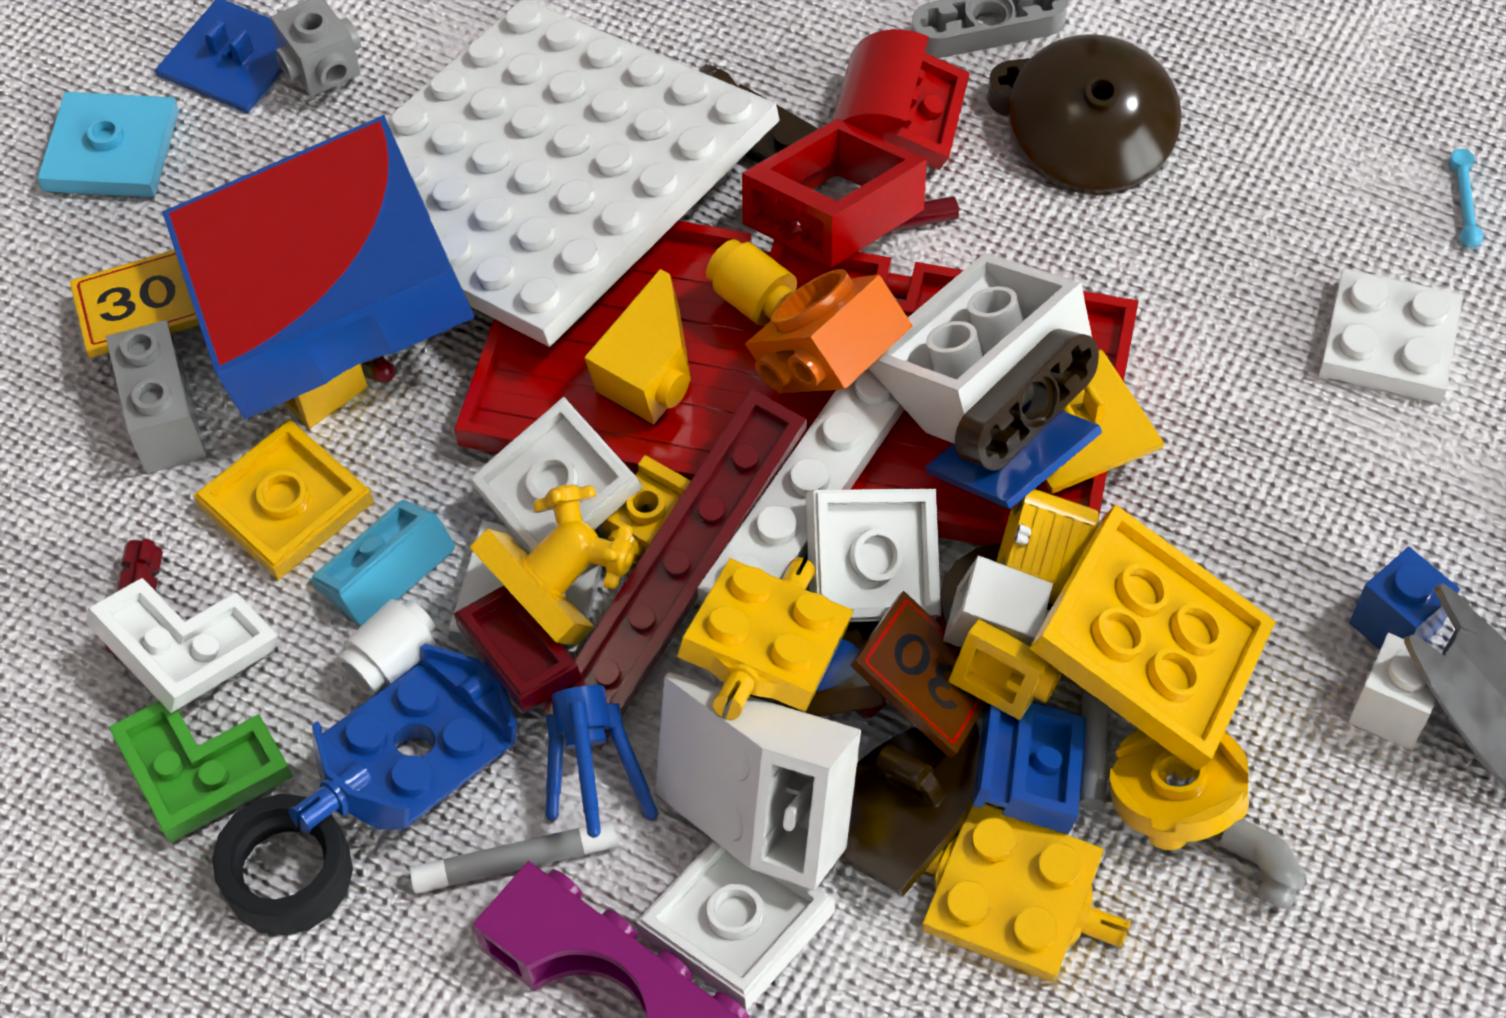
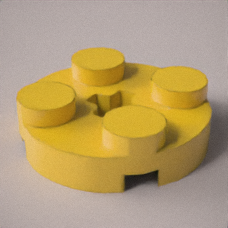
M1140 729L1127 736L1116 750L1117 761L1112 769L1110 767V791L1114 808L1125 823L1137 832L1148 835L1150 843L1157 848L1175 850L1183 847L1187 842L1210 838L1244 818L1248 812V760L1241 746L1226 732H1224L1212 760L1198 771ZM1176 774L1182 780L1195 778L1191 784L1176 787L1167 783V776Z

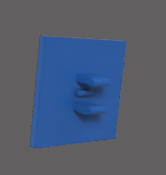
M215 0L155 69L156 75L245 113L250 112L283 71L275 55V50L279 47L271 19L226 0Z
M1029 400L1022 407L1023 414L1029 409L1032 400ZM1061 411L1017 456L1000 470L993 471L962 461L956 452L955 444H952L927 464L925 468L929 475L1011 509L1098 437L1102 430L1100 425Z

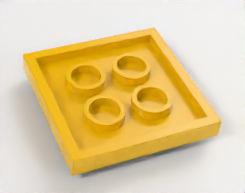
M1115 504L1101 519L1029 649L1198 771L1212 760L1276 621Z

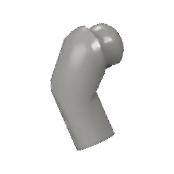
M1244 819L1236 821L1224 831L1218 845L1257 864L1265 874L1258 887L1259 897L1281 909L1292 906L1297 890H1304L1305 874L1287 842Z

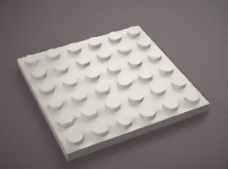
M521 0L509 9L504 16L478 39L473 41L468 48L386 119L470 307L548 347L568 330L780 121L775 102L528 0Z

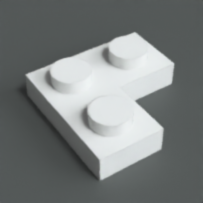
M143 578L89 607L86 624L170 713H173L273 652L279 636L237 592L184 622Z

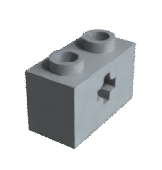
M167 320L106 336L127 432L146 475L207 458L184 363Z

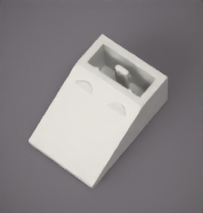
M668 672L664 676L655 794L749 869L815 890L847 847L861 729L751 696L748 697L741 715L734 720H728L726 716L732 699L728 703L722 717L713 709V700L720 692V687Z

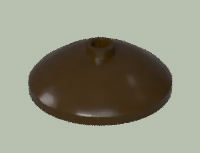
M1085 34L1055 41L1039 50L1028 60L1014 82L1008 107V119L1011 135L1018 151L1029 166L1039 175L1066 190L1083 194L1104 195L1134 188L1160 170L1171 155L1178 139L1181 126V106L1172 79L1153 56L1142 48L1123 39L1099 34ZM1096 90L1103 91L1109 95L1110 99L1098 100L1092 95V92Z

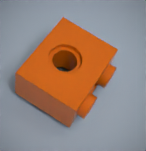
M837 269L816 277L789 295L775 309L771 316V321L745 345L756 360L755 367L759 376L767 385L777 390L779 394L846 389L909 331L913 325L880 275L850 278L844 269Z

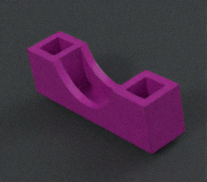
M528 860L472 924L481 951L534 991L563 977L591 975L610 980L623 987L639 1003L646 1018H750L744 1008L728 995L716 992L712 997L691 981L694 978L692 972L673 954L660 950L655 955L636 941L638 938L637 932L619 914L610 909H606L600 914L581 900L584 897L581 889L569 877L556 869H552L546 874Z

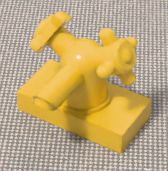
M574 484L560 485L550 489L544 498L537 499L534 502V513L548 510L554 511L557 527L529 554L522 549L510 534L488 528L469 547L556 643L577 646L595 628L569 600L565 591L592 563L606 567L607 572L603 587L615 589L620 577L629 571L634 558V546L630 541L633 533L631 526L622 523L616 539L609 541L599 538L594 529L583 521L579 503L597 496L594 487L591 485L578 487Z

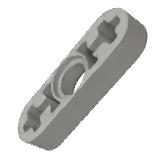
M939 0L923 4L915 10L912 16L911 31L929 36L925 53L936 58H942L1056 34L1065 24L1068 0ZM983 13H993L999 15L1004 21L997 25L988 26L979 23L975 17Z

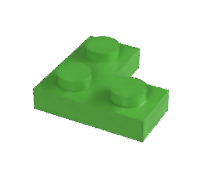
M160 701L108 727L169 843L176 841L293 777L287 762L259 714L197 746L179 711L176 710L170 713Z

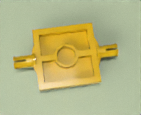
M729 558L687 629L677 657L710 671L719 680L724 682L720 692L713 700V709L719 716L722 717L728 703L732 699L726 719L734 720L738 718L751 694L759 697L773 698L806 712L848 628L854 611L829 600L823 595L806 590L816 571L810 561L807 560L803 570L798 575L803 558L792 559L782 579L767 574L762 569L748 566Z
M984 804L983 808L975 806L971 808L959 834L924 871L935 875V894L923 921V932L1054 984L1066 952L1080 938L1081 933L1122 949L1131 924V920H1125L1092 907V883L1103 856V848L1058 831L1002 815L1003 810L988 804Z

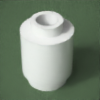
M390 599L344 641L346 650L337 657V662L343 672L358 688L366 694L374 696L379 690L386 688L420 662V647L426 643L436 646L431 634L436 626L431 617L417 603L408 600L403 605L397 600Z

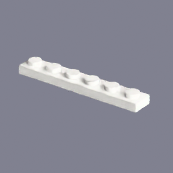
M869 369L865 370L846 389L834 392L697 587L698 601L702 603L705 601L729 558L748 566L757 567L767 574L782 579L792 559L805 557L808 552L806 492L811 490H850L905 410Z

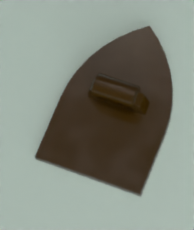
M976 722L958 753L951 759L917 727H914L879 745L857 763L847 847L839 857V860L902 896L908 892L954 837L973 807L981 741Z

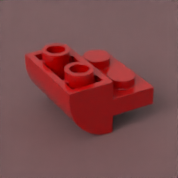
M891 29L868 35L856 45L850 55L832 121L839 119L927 159L926 165L940 170L950 156L970 73L925 53L929 36L909 30Z

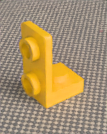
M978 619L967 634L948 682L1020 720L1035 698L1044 703L1048 701L1062 676V672L1031 651L1029 645Z

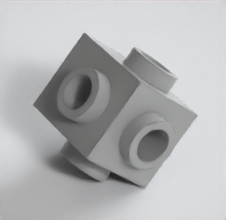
M305 0L270 16L279 47L275 50L277 61L287 79L292 81L297 78L310 97L360 75L355 53L356 50L361 48L359 36L347 17L339 19L325 0Z

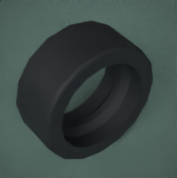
M277 794L256 799L236 812L218 835L212 856L215 882L237 918L258 932L289 935L309 930L331 916L347 895L353 872L350 850L341 827L332 815H329L309 832L321 845L324 857L322 869L311 884L294 895L271 899L255 895L244 882L243 866L256 845L274 834L287 831L302 832L300 831V826L296 827L291 820L289 809L307 798L306 796Z

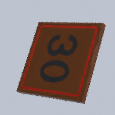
M903 590L896 597L850 666L951 759L958 753L987 702L948 682L962 648L943 641L946 629Z

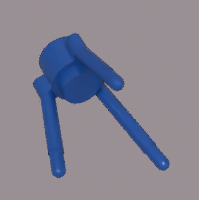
M602 685L579 686L553 693L551 698L554 714L546 716L549 736L545 811L547 820L555 821L559 816L565 738L566 748L576 750L587 834L592 838L600 835L599 805L591 746L606 742L605 730H608L645 817L648 820H655L658 816V811L623 727L620 704H607L605 686Z

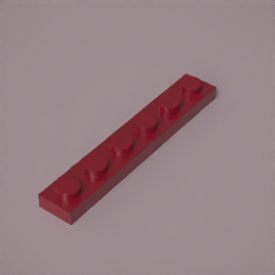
M750 389L574 660L578 665L581 680L568 688L587 685L605 686L607 704L619 703L621 716L623 717L697 601V587L778 474L806 430V418L756 390ZM552 698L548 700L542 710L545 717L554 714ZM605 730L607 742V740L610 737V733L608 730ZM605 743L596 745L594 747L598 748L599 750H602Z

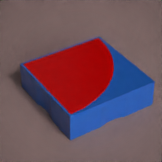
M384 115L162 211L214 371L244 420L327 384L333 378L358 364L381 356L394 354L475 318L447 253L433 226L429 212Z

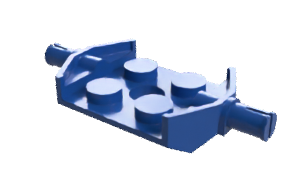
M425 643L420 647V663L324 733H322V725L318 721L312 725L313 748L322 782L318 790L295 807L289 809L291 820L296 827L300 826V831L307 834L313 827L337 811L342 817L349 813L378 830H404L516 744L517 723L505 688L485 662L483 663L480 659ZM408 739H421L433 747L429 753L420 757L406 756L397 749L402 742Z

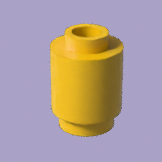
M736 239L729 240L721 245L711 257L706 269V277L713 282V290L759 326L767 325L771 321V316L775 309L789 295L795 292L797 287V279L792 273L752 243H741Z

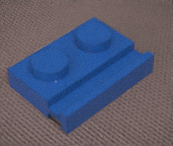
M1032 702L1022 718L1018 720L986 703L972 806L983 808L985 802L1003 807L1002 815L1069 835L1078 818L1086 717Z

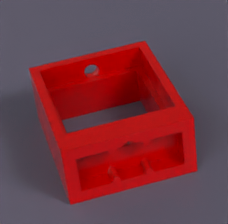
M835 119L742 173L743 224L832 268L924 210L927 159L844 121ZM836 175L861 186L838 201L812 190Z

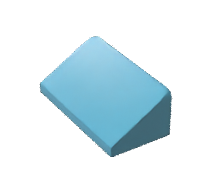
M401 500L314 573L309 580L319 592L346 616L362 626L390 599L398 600L450 555L455 549V544L436 513L406 500Z

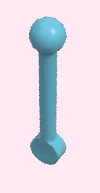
M1456 149L1452 152L1448 165L1452 171L1457 173L1464 224L1459 239L1464 246L1473 248L1483 241L1482 229L1476 226L1469 171L1474 163V155L1466 149Z

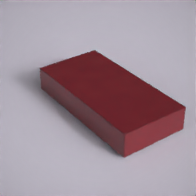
M504 585L453 613L458 629L523 713L551 698L553 693L564 690L581 680L578 665L560 643H556Z

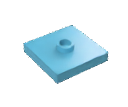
M64 92L37 178L42 191L155 198L179 113L175 97Z

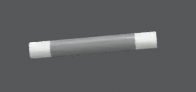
M613 820L600 823L601 833L596 838L590 837L587 834L586 826L411 866L409 868L414 892L418 894L517 871L528 860L535 866L618 847Z

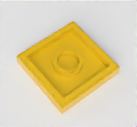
M290 419L193 495L197 506L278 581L374 502L370 489Z

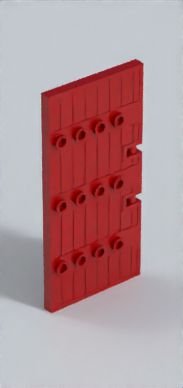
M677 221L550 347L494 319L454 431L458 446L498 454L560 399L565 397L634 475L639 471L638 463L646 455L691 481L751 388L807 419V428L792 452L836 390L779 394L777 390L771 388L762 380L755 367L756 360L745 343L764 326L755 324L713 290V282L706 277L707 265L721 245L732 239H736L741 243H752V233ZM776 240L773 242L771 252L761 250L796 277V290L816 277L837 269H844L850 278L880 275L894 298L906 300L896 301L907 317L912 315L964 271L915 262L912 276L891 273L892 257L856 252L830 268ZM661 269L670 274L676 294L691 381L682 400L675 407L667 408L657 422L652 424L596 392L584 357ZM1083 291L1092 338L1097 344L1098 351L1103 350L1124 382L1139 300ZM906 410L903 411L850 489H936L938 537L981 546L1002 543L1011 509L929 475L925 466L954 443L926 433ZM1107 471L1053 494L1050 493L1044 482L1035 489L1095 509L1100 515Z

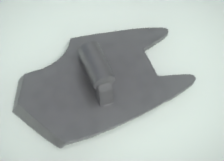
M1442 583L1435 586V593L1455 628L1442 654L1415 635L1405 637L1404 643L1422 678L1447 714L1446 721L1448 724L1458 730L1487 770L1506 788V640L1470 607L1469 602Z

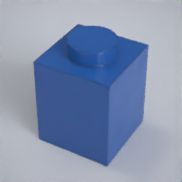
M1408 546L1364 585L1349 624L1379 650H1381L1388 633L1402 639L1415 635L1426 642L1442 628L1447 618V614L1435 593V586L1444 583L1458 594L1460 588Z

